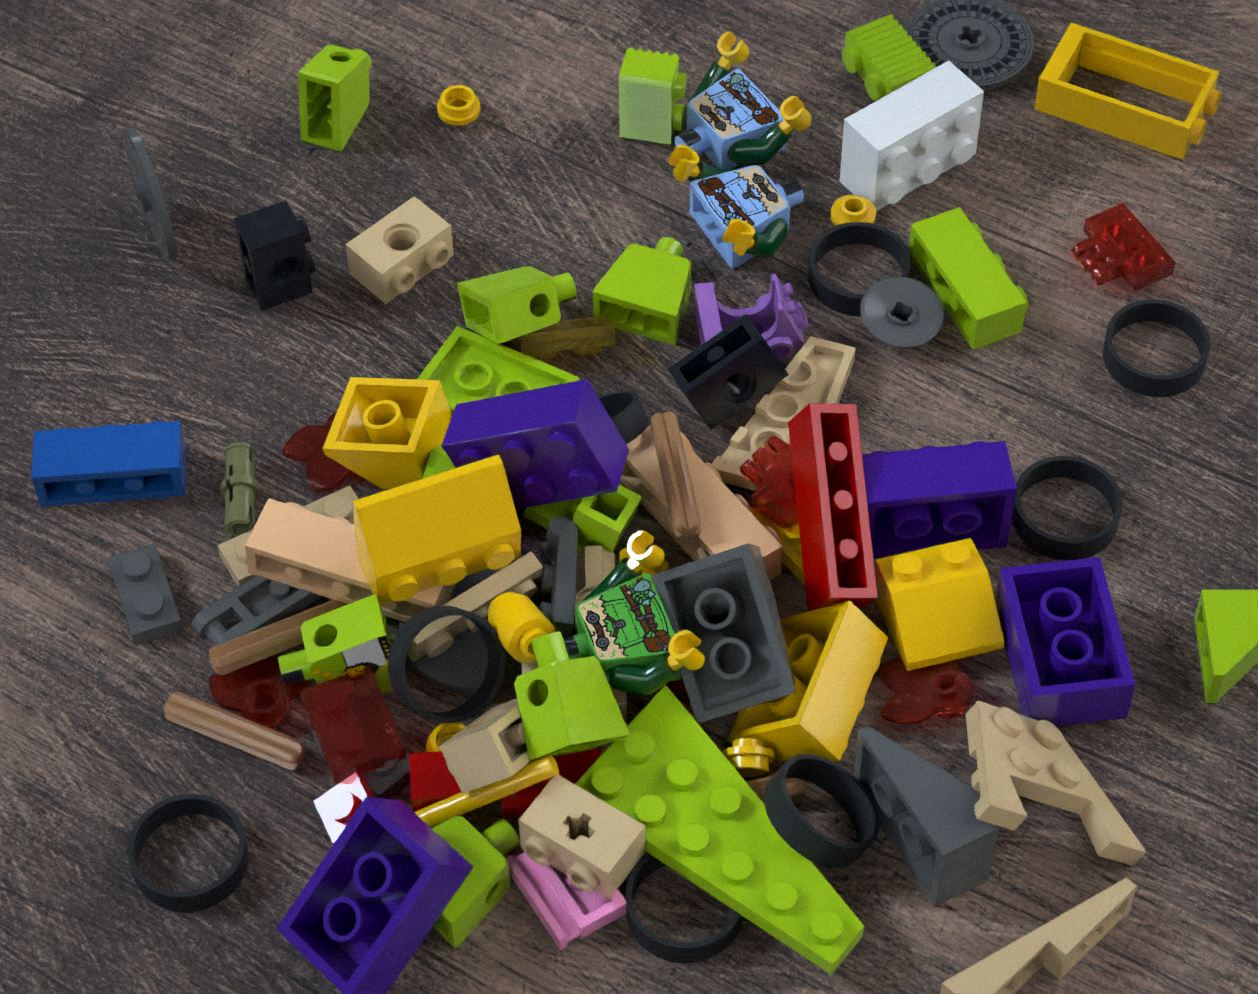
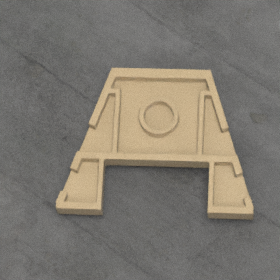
M977 701L965 714L969 756L974 759L977 758L978 769L971 776L972 788L978 792L980 791V799L974 805L977 820L1015 830L1028 817L1019 798L1021 796L1078 814L1097 855L1100 857L1134 866L1146 853L1143 845L1054 724L1047 720L1039 721L1017 714L1007 707L999 708L981 701Z

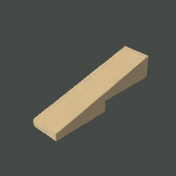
M1127 877L942 982L940 994H1015L1042 966L1060 980L1130 912L1137 885Z

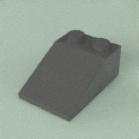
M747 543L651 575L674 634L682 630H689L701 639V644L695 648L705 656L704 665L695 671L688 670L682 666L681 672L694 717L698 724L797 693L775 595L759 546Z
M866 726L859 729L853 776L871 796L878 811L880 827L934 908L989 881L1000 826L977 820L974 805L979 798L972 787L871 727Z

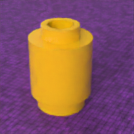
M515 592L500 594L488 607V622L498 633L499 640L508 653L521 663L537 661L531 640L556 632L553 624L527 596Z

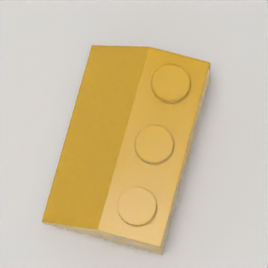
M499 454L353 501L357 559L372 594H377L380 605L390 601L400 602L407 600L417 592L438 585H453L461 581L465 576L486 569H501L509 565L513 560L521 558V528L504 465Z
M851 601L780 619L797 693L739 711L727 739L732 745L736 739L755 738L764 741V747L774 751V759L785 763L793 756L801 754L817 755L833 762L840 761L841 756L848 747V738L856 718L864 706V698L873 675L880 666V658L889 638Z

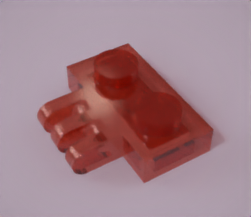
M1124 203L1086 218L1083 232L1089 238L1074 245L1070 251V254L1076 261H1082L1081 267L1086 273H1092L1091 279L1098 286L1122 276L1134 291L1173 275L1176 263Z
M771 436L765 441V448L760 447L752 454L753 461L748 459L740 466V472L746 479L759 487L751 495V507L790 532L798 524L791 447L777 436Z

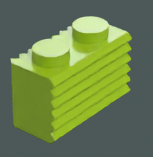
M893 14L847 31L845 34V48L842 50L843 63L850 73L857 72L862 78L868 95L874 101L885 97L936 68L935 63H931L930 57H927L926 53L922 52L921 47L917 46L916 41L912 40L911 35L908 36L907 31L903 30L898 20H894Z
M633 47L628 48L618 79L620 106L619 137L672 145L675 131H683L687 109L686 105L679 104V100L684 98L687 83V74L679 72V56L676 53L670 56L667 52L661 54L659 51L652 53L650 49L644 52L641 48L636 51Z

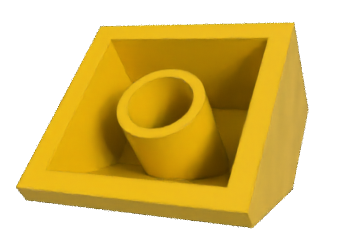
M350 377L323 446L324 454L382 489H392L422 479L431 450L443 443L452 418V412L440 380Z
M971 538L875 560L878 595L875 603L907 671L1004 649V638L989 572Z

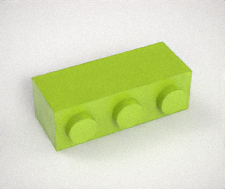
M960 207L911 224L908 248L910 258L927 284L939 297L942 306L972 350L1022 332L1025 311L1028 310L1026 294L1019 285H1014L1005 272L1000 256L990 251L983 241L978 225L975 222H970Z

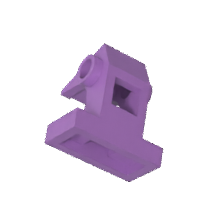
M771 274L770 292L760 296L756 301V306L745 309H731L717 301L713 282L694 284V317L700 346L747 314L757 330L763 332L761 334L778 360L782 361L799 351L805 344L802 329L808 327L807 317L799 300L796 302L791 301L789 295L794 294L791 284L782 285L776 274Z

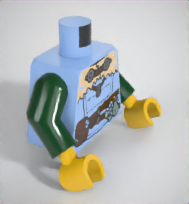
M725 32L720 36L717 48L722 57L719 62L713 61L688 102L686 132L675 137L676 147L678 145L688 146L698 155L704 152L718 168L730 169L739 165L766 164L776 153L785 149L786 142L792 137L790 132L793 129L797 131L805 130L811 125L812 121L811 114L804 108V103L797 96H790L785 99L779 111L739 68L734 71L730 70L732 64H741L749 56L748 46L743 40L739 41L736 48L730 51L736 43V37L732 32Z
M678 145L667 162L669 165L675 166L673 175L676 180L684 182L688 179L690 181V214L730 268L734 269L755 256L762 258L774 256L789 233L790 207L800 204L804 200L803 190L799 182L792 177L774 184L764 170L756 165L741 169L714 168L699 161L698 154L692 148Z

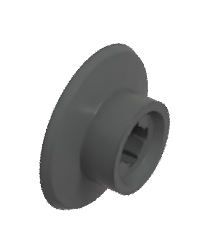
M890 277L876 282L865 292L860 304L861 318L868 331L879 341L894 347L909 348L928 342L939 332L944 319L943 306L936 293L924 283L908 277ZM894 315H900V317L907 321H901V319L896 318Z

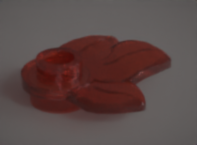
M336 413L328 418L325 425H309L297 431L287 441L282 450L284 457L307 463L306 480L312 492L334 490L344 482L347 476L358 481H367V479L324 454L323 446Z
M272 656L237 669L234 673H227L225 675L215 674L209 678L213 699L220 706L241 712L243 718L268 728L276 727L288 718L292 708L291 701L303 693L310 680L286 686L279 663ZM265 704L273 705L272 707L267 709H259L262 705Z
M896 658L888 661L878 669L882 682L895 693L880 713L882 719L890 722L920 724L933 715L942 718H954L967 711L974 695L971 679L966 674L959 672L958 660L907 671L902 659Z

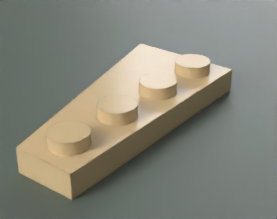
M810 336L785 368L789 375L781 380L769 395H764L756 406L755 414L745 427H739L730 439V446L721 457L717 456L711 463L719 472L723 483L768 495L783 487L796 500L788 422L809 403H839L855 360V347Z

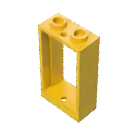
M1070 23L1039 77L1034 109L1183 160L1191 144L1199 145L1207 124V120H1204L1205 116L1213 117L1222 95V91L1216 90L1219 71ZM1080 66L1193 104L1185 122L1069 84V81L1077 67Z

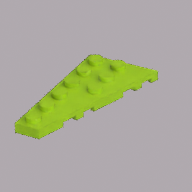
M665 684L627 726L629 735L615 740L575 785L645 825L646 852L832 975L862 938L864 925L810 860L797 853L781 838L768 818L764 803Z

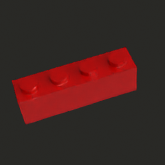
M809 403L788 422L807 610L812 611L846 601H851L861 610L877 599L878 595L856 404Z

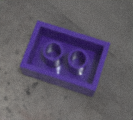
M588 379L456 404L442 443V448L455 468L499 454L504 465L515 509L617 492L629 448Z
M977 441L967 445L926 446L914 450L875 451L870 454H862L874 560L968 538L972 539L977 550L1007 547L1017 487L1006 441L989 443Z
M1101 558L1000 568L995 603L1022 715L1039 721L1047 720L1055 726L1127 718L1135 689V681Z
M365 797L276 929L343 994H386L473 866L401 800Z

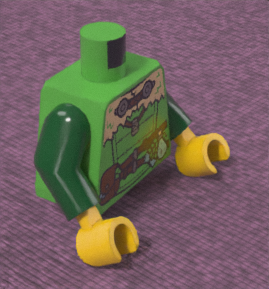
M642 530L634 533L628 540L627 552L631 558H623L605 579L575 607L577 635L564 638L563 640L569 659L594 656L599 660L611 689L647 696L668 682L681 679L682 666L692 671L699 670L704 665L705 656L695 648L701 644V639L691 631L682 630L674 634L650 574L642 575L641 568L643 566L656 568L664 560V551L657 545H652L645 552L646 548L653 543L654 536Z

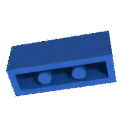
M154 421L130 425L108 424L101 427L57 428L47 431H34L31 478L40 507L186 496V446L180 421Z

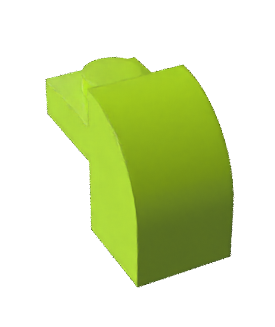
M619 485L617 492L526 507L523 517L548 529L549 523L553 518H569L578 528L577 553L584 546L602 545L605 550L613 552L635 516L642 496Z

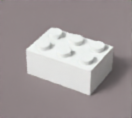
M947 61L845 118L840 182L852 194L869 199L874 204L876 211L888 204L897 203L907 193L919 186L933 182L940 174L957 164L966 163L976 154L984 91L955 65Z

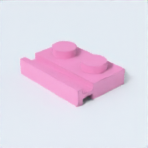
M525 852L516 857L511 855L505 858L509 864L510 876L560 951L566 948L567 943L579 936L582 939L627 914L626 900L618 889L608 900L595 891L591 893L582 891L569 880L565 873L550 864L547 866L537 864Z

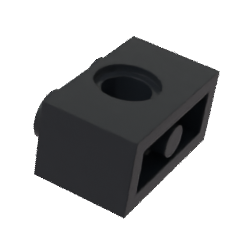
M285 200L234 218L245 281L261 311L313 293L310 274L316 272L312 255L307 246H305V243L311 242V236L302 215L295 217Z
M747 314L668 368L684 395L710 430L724 420L731 418L738 410L761 394L772 389L775 384L789 375Z

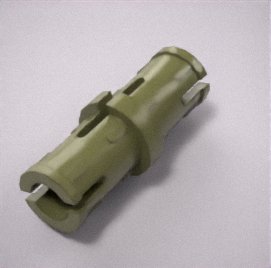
M246 442L231 443L224 450L226 464L225 479L221 483L220 493L221 497L225 500L224 531L226 534L230 533V536L233 538L254 528L256 524L255 500L260 495L259 482L255 479L256 450L254 446L250 448V444Z

